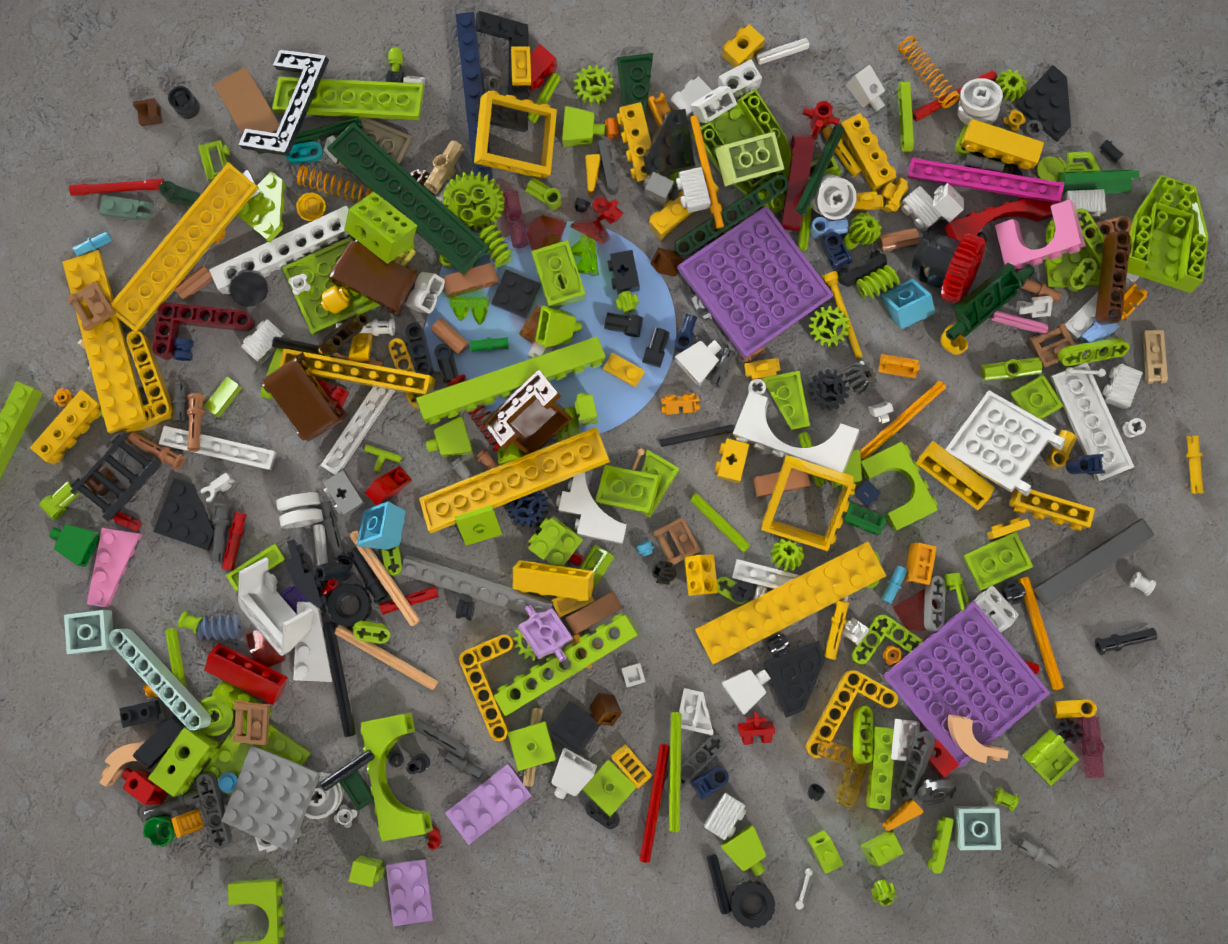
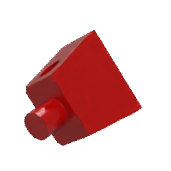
M937 739L933 748L937 751V757H933L931 754L928 765L938 778L941 779L960 764Z
M126 768L123 771L121 778L126 781L123 789L142 804H162L169 794L148 779L151 775L150 772L146 770L133 771L130 768Z

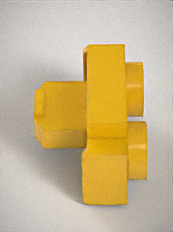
M899 178L895 181V184L889 182L884 186L882 196L887 200L882 210L889 213L892 211L896 212L901 205L900 200L909 189L908 181Z
M877 191L856 193L855 206L851 212L882 209L884 206L882 195H877Z
M764 359L745 363L746 378L751 377V380L776 375V372H780L779 359Z

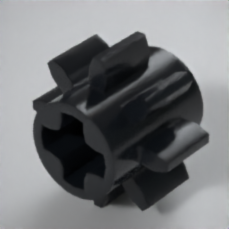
M659 561V564L653 567L652 575L657 579L656 583L670 585V581L675 579L676 569L672 567V562Z
M1016 580L1004 583L1005 588L1001 589L1004 599L1007 602L1011 601L1012 605L1023 602L1022 597L1026 596L1023 584L1021 582L1016 583Z
M776 632L768 636L770 640L766 642V645L772 655L777 653L780 657L788 653L786 648L790 644L783 633L779 635Z
M1066 718L1065 724H1059L1058 727L1062 730L1058 735L1062 736L1065 740L1064 743L1072 741L1075 744L1077 738L1082 739L1083 734L1080 731L1084 727L1079 726L1077 719L1070 721Z

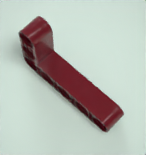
M792 134L790 145L792 157L788 175L789 184L786 189L781 225L785 230L799 232L803 215L796 212V207L809 179L815 141L812 135Z
M163 303L158 308L152 351L164 360L172 359L173 352L176 350L174 339H178L180 325L247 332L254 328L255 320L246 311ZM173 309L172 314L167 317V312ZM191 311V316L185 319L186 313ZM210 313V318L204 321V316ZM229 315L228 321L222 323V319ZM243 318H248L247 323L241 325V320ZM170 328L169 333L164 335V330ZM167 346L166 352L161 354V349Z

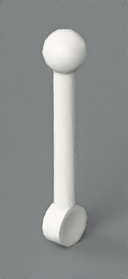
M1072 367L1066 369L1067 374H1096L1099 377H1103L1106 374L1104 369L1098 371L1073 369Z
M810 868L805 870L806 877L800 898L795 903L796 908L799 910L804 907L803 898L809 877L813 874Z

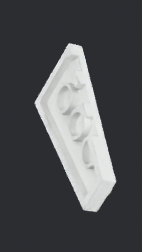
M297 602V614L311 608L313 610L311 629L295 645L293 680L333 682L320 610L310 602Z

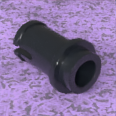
M1106 140L1099 147L1100 152H1104L1116 163L1124 153L1112 144V140Z

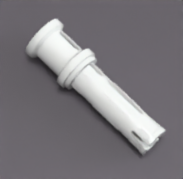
M374 319L363 326L362 331L358 334L372 333L375 336L390 334L393 336L395 335L394 319L389 321ZM336 323V328L342 323Z

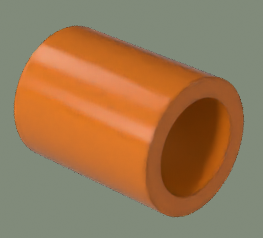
M617 118L606 119L607 138H618L619 126Z

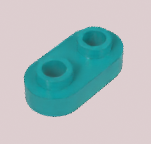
M315 141L293 145L289 156H286V158L293 165L317 162L323 157L324 151L321 145ZM317 151V154L312 155V152ZM295 154H299L297 158H293Z

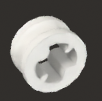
M761 379L752 380L748 386L749 392L763 395L766 390V385ZM754 384L757 386L758 384H760V389H762V391L754 392V387H752V385Z

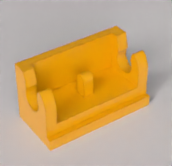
M661 93L657 99L654 96L648 99L649 109L658 128L661 127L666 112L671 111L664 93Z
M910 543L906 562L908 572L903 581L930 585L937 547L923 543Z

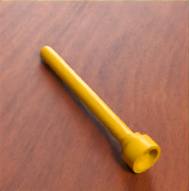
M837 271L823 275L824 283L831 288L836 305L839 307V313L844 311L843 317H849L837 285L839 283ZM849 318L846 324L850 325V329H846V331L849 332L848 338L854 355L857 359H860L862 352Z

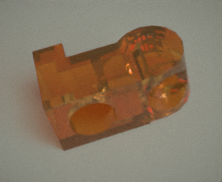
M538 305L526 320L519 333L521 337L530 343L536 341L541 307Z

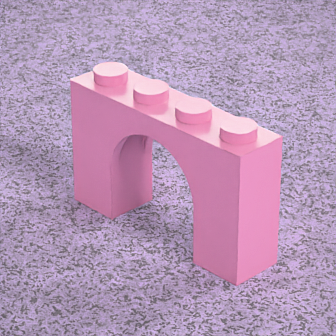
M1069 199L1051 206L1056 227L1055 235L1046 247L1038 250H1031L1025 245L1018 221L1011 219L995 225L1004 264L1010 263L1014 265V270L1017 272L1024 268L1026 264H1031L1032 266L1043 263L1042 260L1048 258L1050 260L1058 259L1061 257V254L1067 252L1069 254L1080 251V248L1085 247L1075 202Z

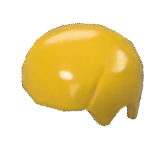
M314 192L305 193L296 203L297 213L302 219L307 221L321 218L326 211L325 200Z
M951 324L943 331L940 343L949 353L960 355L967 350L968 342L961 335L954 341L947 338L945 332L954 326Z

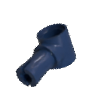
M691 314L685 315L682 329L679 330L675 339V349L680 353L692 345L694 336L692 332L697 317L693 315L691 321H689ZM680 339H686L689 344L687 346H681L678 343V341Z

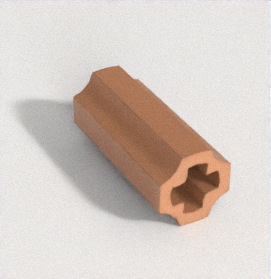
M916 228L880 235L878 238L881 252L919 244V233Z
M201 265L182 280L175 288V291L186 301L213 280L212 275L206 266Z
M443 318L438 319L432 325L431 331L458 356L468 348L469 343Z

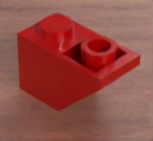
M541 44L530 54L531 85H529V89L531 91L541 87L544 79L557 69L556 57Z
M399 466L375 479L365 494L377 506L389 501L408 485L412 479Z

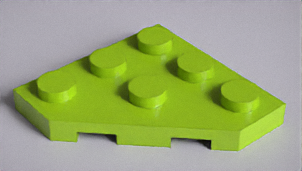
M272 171L257 185L259 193L250 198L237 214L240 219L268 242H271L283 229V222L281 221L285 203L283 191L286 188V183Z

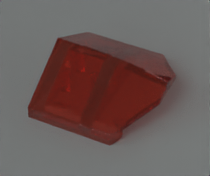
M545 215L532 221L527 231L531 250L534 251L561 242L567 222Z
M577 220L571 223V228L602 244L608 242L611 238L605 226L599 220Z
M924 588L893 606V609L907 630H926L924 626ZM932 600L933 607L937 609L935 601Z
M259 630L246 635L249 652L254 661L267 667L285 661V654L283 656L280 655Z

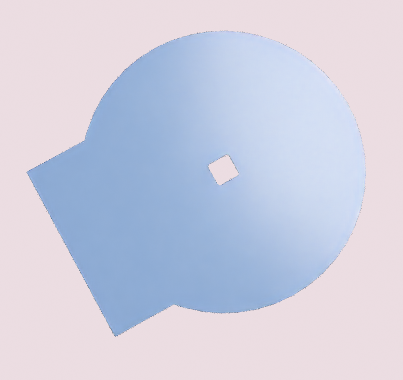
M578 221L546 222L521 229L507 236L502 242L503 244L509 243L506 249H513L510 256H514V258L501 267L495 266L499 283L505 269L540 283L531 251L568 240L586 297L583 301L558 309L568 311L574 315L576 321L581 322L582 328L580 332H573L570 343L551 347L555 351L598 336L606 358L602 365L597 368L588 367L580 374L575 375L571 373L562 380L557 381L553 379L550 382L560 393L561 397L557 402L563 408H575L574 402L577 401L578 394L588 393V395H593L598 423L579 427L580 433L595 427L598 428L599 433L609 431L633 417L651 400L669 370L675 348L676 317L668 287L662 275L650 264L651 260L642 250L623 236L609 229ZM633 250L640 290L631 293L632 295L637 294L639 304L636 305L637 310L628 314L644 318L640 337H630L622 332L604 329L607 312L628 315L623 314L622 310L618 311L615 304L618 296L616 289L613 290L611 279L614 278L613 271L609 272L607 263L612 253ZM486 253L472 268L489 263L494 264L495 261H492L491 255ZM442 266L439 277L442 278L459 271L455 268L448 269ZM620 270L622 276H625L626 273L624 272V270ZM499 283L492 287L451 298L446 297L443 288L440 295L437 296L435 308L427 316L424 327L434 371L440 372L437 358L434 354L435 347L444 342L431 331V327L440 318H443L469 343L468 348L461 355L458 356L453 351L458 374H465V381L532 359L528 357V353L535 341H532L533 338L529 339L527 337L531 330H529L527 335L524 334L527 332L528 324H533L532 319L539 322L541 307H548L541 285L526 319L491 305ZM534 322V325L532 326L535 331L534 334H537L536 332L538 329V324L536 322ZM654 328H662L670 332L660 368L642 363ZM487 337H491V339L508 337L509 349L492 350V352H488V350L471 352L470 340L487 339ZM419 347L417 355H421L424 352V348ZM446 349L442 350L439 357H447L449 351ZM611 353L645 370L636 388L603 371V367ZM423 365L422 368L428 369V366ZM502 397L495 399L494 403L486 405L485 408L493 413L507 399H502Z

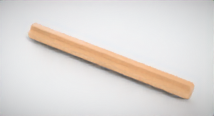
M355 530L350 534V538L355 545L357 544L359 530ZM356 545L411 626L418 624L420 618L371 548Z
M339 625L336 628L335 634L430 690L436 688L438 681L371 642L357 640L353 635V631Z

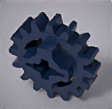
M541 490L529 494L533 495L532 497L524 496L509 502L511 506L506 507L508 512H511L508 516L513 519L515 524L520 522V526L524 527L527 523L529 528H531L533 522L539 525L538 519H545L543 513H548L545 507L549 506V503L544 501L547 497L545 494H542Z

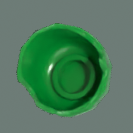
M156 816L147 820L143 829L144 837L149 838L153 846H167L172 843L176 836L171 818L165 816Z

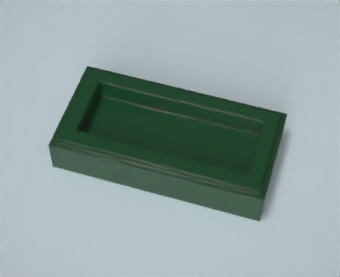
M358 770L340 782L357 810H360L374 800L371 790Z

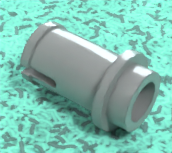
M458 458L451 463L452 469L456 470L462 480L473 477L474 475L464 463L465 460Z

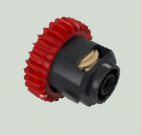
M940 234L933 236L931 240L924 238L914 255L912 269L918 271L920 281L942 289L941 297L943 300L957 305L968 295L974 283L985 252V239L973 234L965 235L961 241Z

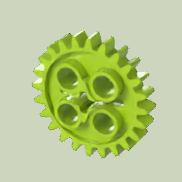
M471 171L470 176L463 172L462 178L456 175L455 180H450V185H446V191H444L443 204L460 221L467 224L469 229L471 226H474V229L477 230L478 226L484 229L485 224L491 226L492 221L497 222L498 217H501L502 211H504L503 204L505 198H503V191H499L500 185H494L495 179L488 181V175H485L483 178L481 177V172H479L477 176H474L473 171Z

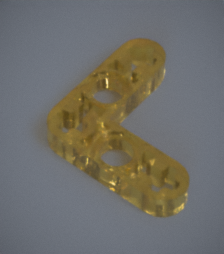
M828 740L821 741L817 748L818 755L824 759L845 765L836 799L839 805L851 808L857 801L868 763L859 764L853 761L852 748ZM826 748L834 750L833 754L825 752ZM845 750L846 757L841 760L840 753ZM855 774V781L850 784V776Z

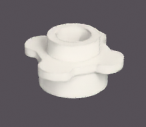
M305 274L296 275L289 279V284L292 286V292L295 295L311 289Z
M343 804L339 807L340 811L334 816V821L344 825L345 828H350L353 819L358 813L355 809L351 810L346 804Z

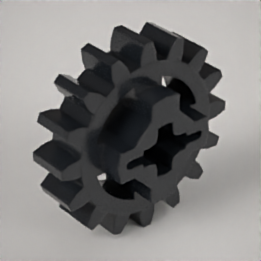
M827 369L825 374L819 371V377L816 375L812 377L814 382H809L808 385L812 388L808 390V393L812 394L810 400L815 399V407L820 404L821 410L827 407L828 411H831L833 406L837 410L839 403L841 405L845 404L843 398L847 399L849 397L845 392L849 391L850 387H845L847 381L842 380L843 374L837 376V370H834L831 374L830 370ZM825 378L833 379V381H826ZM838 384L840 385V388H841V394H840V392L838 391ZM831 387V392L826 393V389ZM816 388L820 389V395H819V396H818V394H817ZM831 399L834 402H826L824 400Z

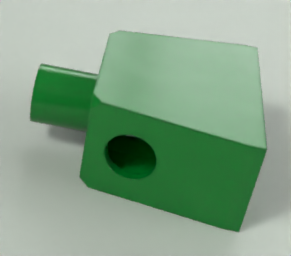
M65 525L63 530L53 528L49 537L57 541L54 546L55 551L75 565L87 567L100 540L101 533Z

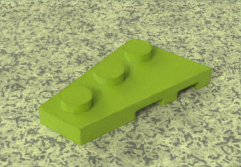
M800 371L762 378L791 431L810 427Z
M649 450L646 451L642 472L661 477L651 514L642 513L651 518L680 469Z

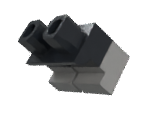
M162 700L119 708L123 728L167 719Z

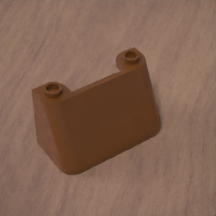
M355 239V241L350 240L328 278L334 285L339 286L343 284L345 289L348 288L381 305L382 308L386 306V309L390 310L389 313L398 317L415 285L418 275L416 274L417 270L408 265L404 267L394 261L388 264Z
M302 352L263 378L264 383L262 386L267 393H271L298 430L299 438L309 442L342 422L348 414L343 407L341 409L335 407L337 403L332 402L310 372L312 368L306 367L305 362L308 361V358Z

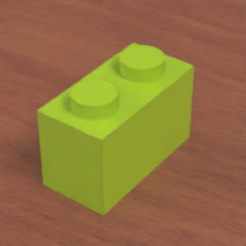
M360 855L353 861L348 882L373 887L384 876V860Z

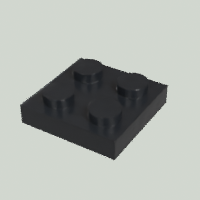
M505 269L491 305L526 319L541 284Z
M569 701L550 727L549 734L568 750L580 755L600 725L596 724L593 717Z

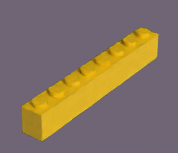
M283 349L280 367L302 352ZM303 352L308 358V361L305 362L306 367L312 368L310 372L313 376L420 396L434 391L436 379L430 375Z

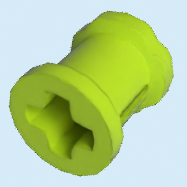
M184 611L178 621V627H185L198 634V624L203 622V617L197 618Z
M1001 787L996 790L993 797V803L1001 804L1011 812L1015 810L1019 802V795H1012Z

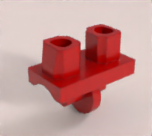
M602 196L595 198L592 203L595 212L601 213L597 215L596 219L599 221L605 219L609 224L617 222L623 215V212L616 207L619 202L615 199L608 202Z
M753 712V718H746V723H737L738 732L744 745L753 744V736L760 735L761 743L772 742L773 734H775L773 721H766V717H758V712Z

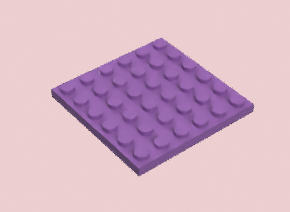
M767 206L677 266L679 272L744 359L834 296Z
M975 601L968 604L964 611L956 614L939 631L933 633L882 675L928 732L934 736V739H938L960 764L958 768H961L972 758L961 751L954 743L948 728V714L968 717L973 720L972 732L975 739L981 744L989 745L1050 694L1048 689Z

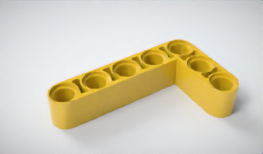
M131 331L126 339L149 404L144 406L145 414L148 413L149 416L148 422L121 430L128 434L139 432L173 417L171 397L156 356L152 351L151 342L146 335L139 331L137 333ZM141 337V342L136 345L137 338ZM147 354L146 361L142 362V357ZM153 371L154 376L148 379V374ZM160 389V394L155 397L154 392ZM166 406V412L161 414V408Z
M500 635L462 652L459 657L461 667L491 738L495 741L504 740L508 736L509 728L494 698L495 694L482 663L513 649L514 640L509 635ZM503 638H507L510 641V646L507 649H503L500 646V641ZM485 646H490L492 649V654L489 657H485L482 654V649ZM468 653L474 657V662L471 665L466 664L464 661V657ZM474 672H479L482 676L479 683H475L472 680ZM481 690L488 691L489 698L487 701L480 699L479 693ZM489 708H494L497 711L495 719H490L487 716ZM500 726L504 729L503 737L495 735L494 730L496 727Z
M846 671L806 743L805 750L807 754L813 758H821L825 754L857 693L886 708H892L897 704L898 697L896 693L858 671ZM850 674H855L857 677V681L853 685L848 682ZM869 683L874 686L872 694H867L865 691ZM842 691H845L848 695L847 700L844 702L839 700V694ZM886 693H889L891 696V701L888 704L883 702V696ZM833 708H836L839 713L836 719H831L829 715ZM823 726H827L829 734L823 737L820 734V729ZM815 743H818L820 746V751L816 754H813L811 752V746Z

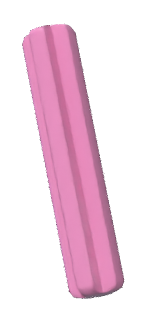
M998 310L992 314V321L1039 334H1045L1048 331V324Z

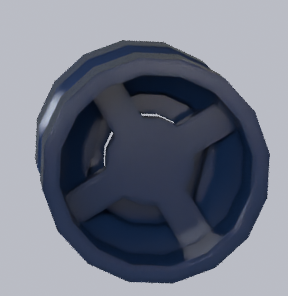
M183 338L174 339L176 350L173 352V359L192 361L193 354L191 349L194 347V341Z

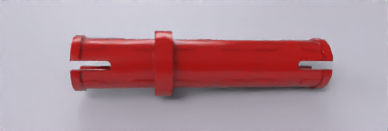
M234 512L233 523L228 531L230 534L222 569L234 570L242 535H244L243 529L247 514Z
M436 586L405 595V598L412 606L439 598ZM393 600L379 603L383 615L400 610Z

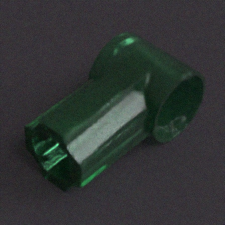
M165 181L159 187V191L166 201L178 203L189 208L200 197V193L177 186L171 181ZM174 189L171 195H167L169 190Z

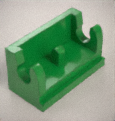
M852 502L849 503L848 510L843 516L844 523L875 536L881 535L887 519L884 515H880Z

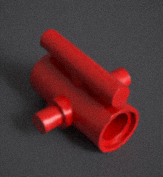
M827 101L818 102L812 110L804 107L802 115L808 116L811 119V135L815 140H817L819 133L827 125L833 124L837 126L840 118L833 116L832 105Z

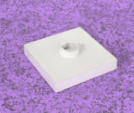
M895 719L891 759L907 760L914 737L920 731V721Z

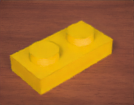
M511 47L512 85H531L530 47Z
M372 333L357 334L352 338L349 351L350 361H369L373 344Z
M611 353L603 367V371L634 388L637 387L645 373V370L614 353Z
M1018 517L1010 520V525L1003 527L1001 523L991 527L992 531L987 532V536L991 540L1031 525L1028 518L1021 520Z
M592 595L588 601H577L574 598L557 597L551 600L559 618L595 602Z

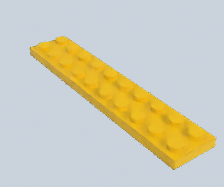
M227 163L112 301L111 305L116 312L115 316L136 333L137 331L140 332L156 313L159 306L166 301L259 187L230 163Z
M99 250L62 262L71 295L78 293L96 281L102 287L110 303H112L114 297L103 257ZM85 300L81 301L80 303L89 319H92L94 316ZM76 312L108 433L113 434L148 422L120 319L113 315L92 330L85 331L82 327V321Z
M592 428L419 498L428 531L434 533L456 524L455 516L490 505L494 509L609 463L610 460L598 428Z
M867 541L696 628L695 631L711 663L715 664L886 577V574L870 543Z

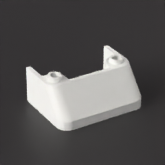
M266 557L239 571L238 603L241 610L261 634L283 656L290 652L311 629L313 610L310 608L298 614L292 610L276 591L278 582L276 577L268 572L269 560Z

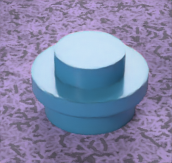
M232 772L222 774L218 780L219 788L226 793L234 791L238 781L237 775Z

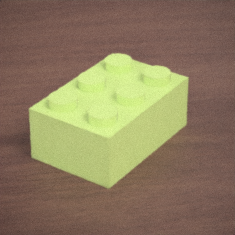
M775 132L730 143L715 149L725 186L784 169Z

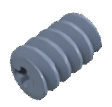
M235 614L234 620H232L231 615H227L226 620H224L223 615H220L218 621H216L215 616L211 617V621L208 620L207 616H204L203 622L198 624V637L200 641L205 639H228L229 637L231 639H236V637L241 639L242 622L239 619V615Z

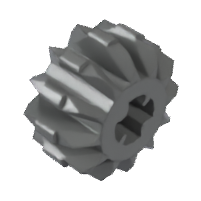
M864 361L851 364L847 368V372H845L849 387H852L853 392L858 394H864L873 390L877 383L873 368H870L869 364Z

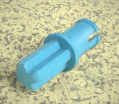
M104 232L92 239L90 237L87 238V241L74 246L73 250L77 256H81L98 250L97 248L111 242L112 238L108 232Z
M899 565L896 567L890 581H887L888 585L881 597L882 600L890 604L893 603L898 590L902 588L900 586L908 572L906 568Z

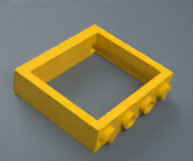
M496 91L486 92L480 98L474 163L540 179L550 176L557 109L550 108L551 106L547 104H534L532 100H518L512 95H499ZM492 103L546 117L541 165L487 153Z
M786 455L764 515L761 530L828 551L830 544L833 545L836 541V529L841 528L843 522L842 513L848 510L850 503L848 497L854 494L856 486L854 484V476ZM791 468L844 484L825 536L773 520Z

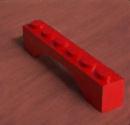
M1020 197L1016 202L1006 201L997 208L990 206L981 213H977V211L971 212L965 218L955 217L944 230L947 237L961 241L967 234L977 236L982 227L997 219L1021 217L1039 222L1052 218L1051 206L1058 203Z

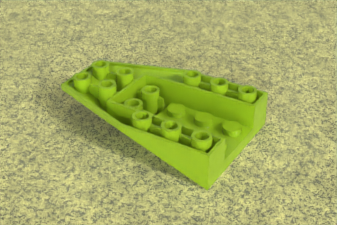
M756 89L737 100V105L700 127L707 157L720 173L721 170L715 149L730 143L775 132L784 169L733 184L744 195L775 175H783L788 179L792 157L787 136ZM692 133L690 136L696 142L694 133ZM778 178L775 180L774 186L776 189H780L783 182ZM761 189L758 196L763 200L766 198L767 193L764 189ZM786 190L761 206V208L767 206L773 215L778 213L784 207Z
M1160 175L1134 216L1129 233L1131 244L1127 272L1192 293L1203 282L1208 244V232L1196 186Z

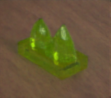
M589 235L581 236V241H578L571 247L573 255L583 256V259L576 264L578 272L592 277L598 276L596 241Z
M452 297L450 299V307L453 308L455 316L460 321L467 316L469 307H471L475 321L479 325L484 322L488 313V307L490 306V297Z

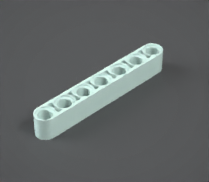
M125 628L115 629L110 632V644L189 730H198L209 726L211 723L210 714L133 630Z

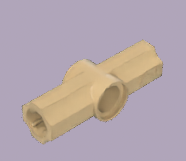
M451 140L443 154L438 155L433 160L434 169L424 183V187L431 193L437 194L444 182L455 175L454 166L464 151V147L461 144Z

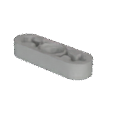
M940 576L931 577L930 585H925L924 626L931 633L939 631L944 625L945 582ZM933 599L937 602V609L932 605Z

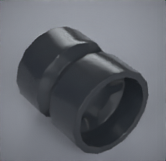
M177 86L170 90L168 101L178 115L184 119L194 118L200 110V105L191 91L184 86Z

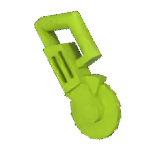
M1088 151L1067 153V163L1061 157L1058 159L1046 157L1038 163L1036 172L1040 179L1058 182V172L1098 171L1102 169L1092 152ZM1086 159L1092 169L1088 170L1083 162L1073 163V160Z

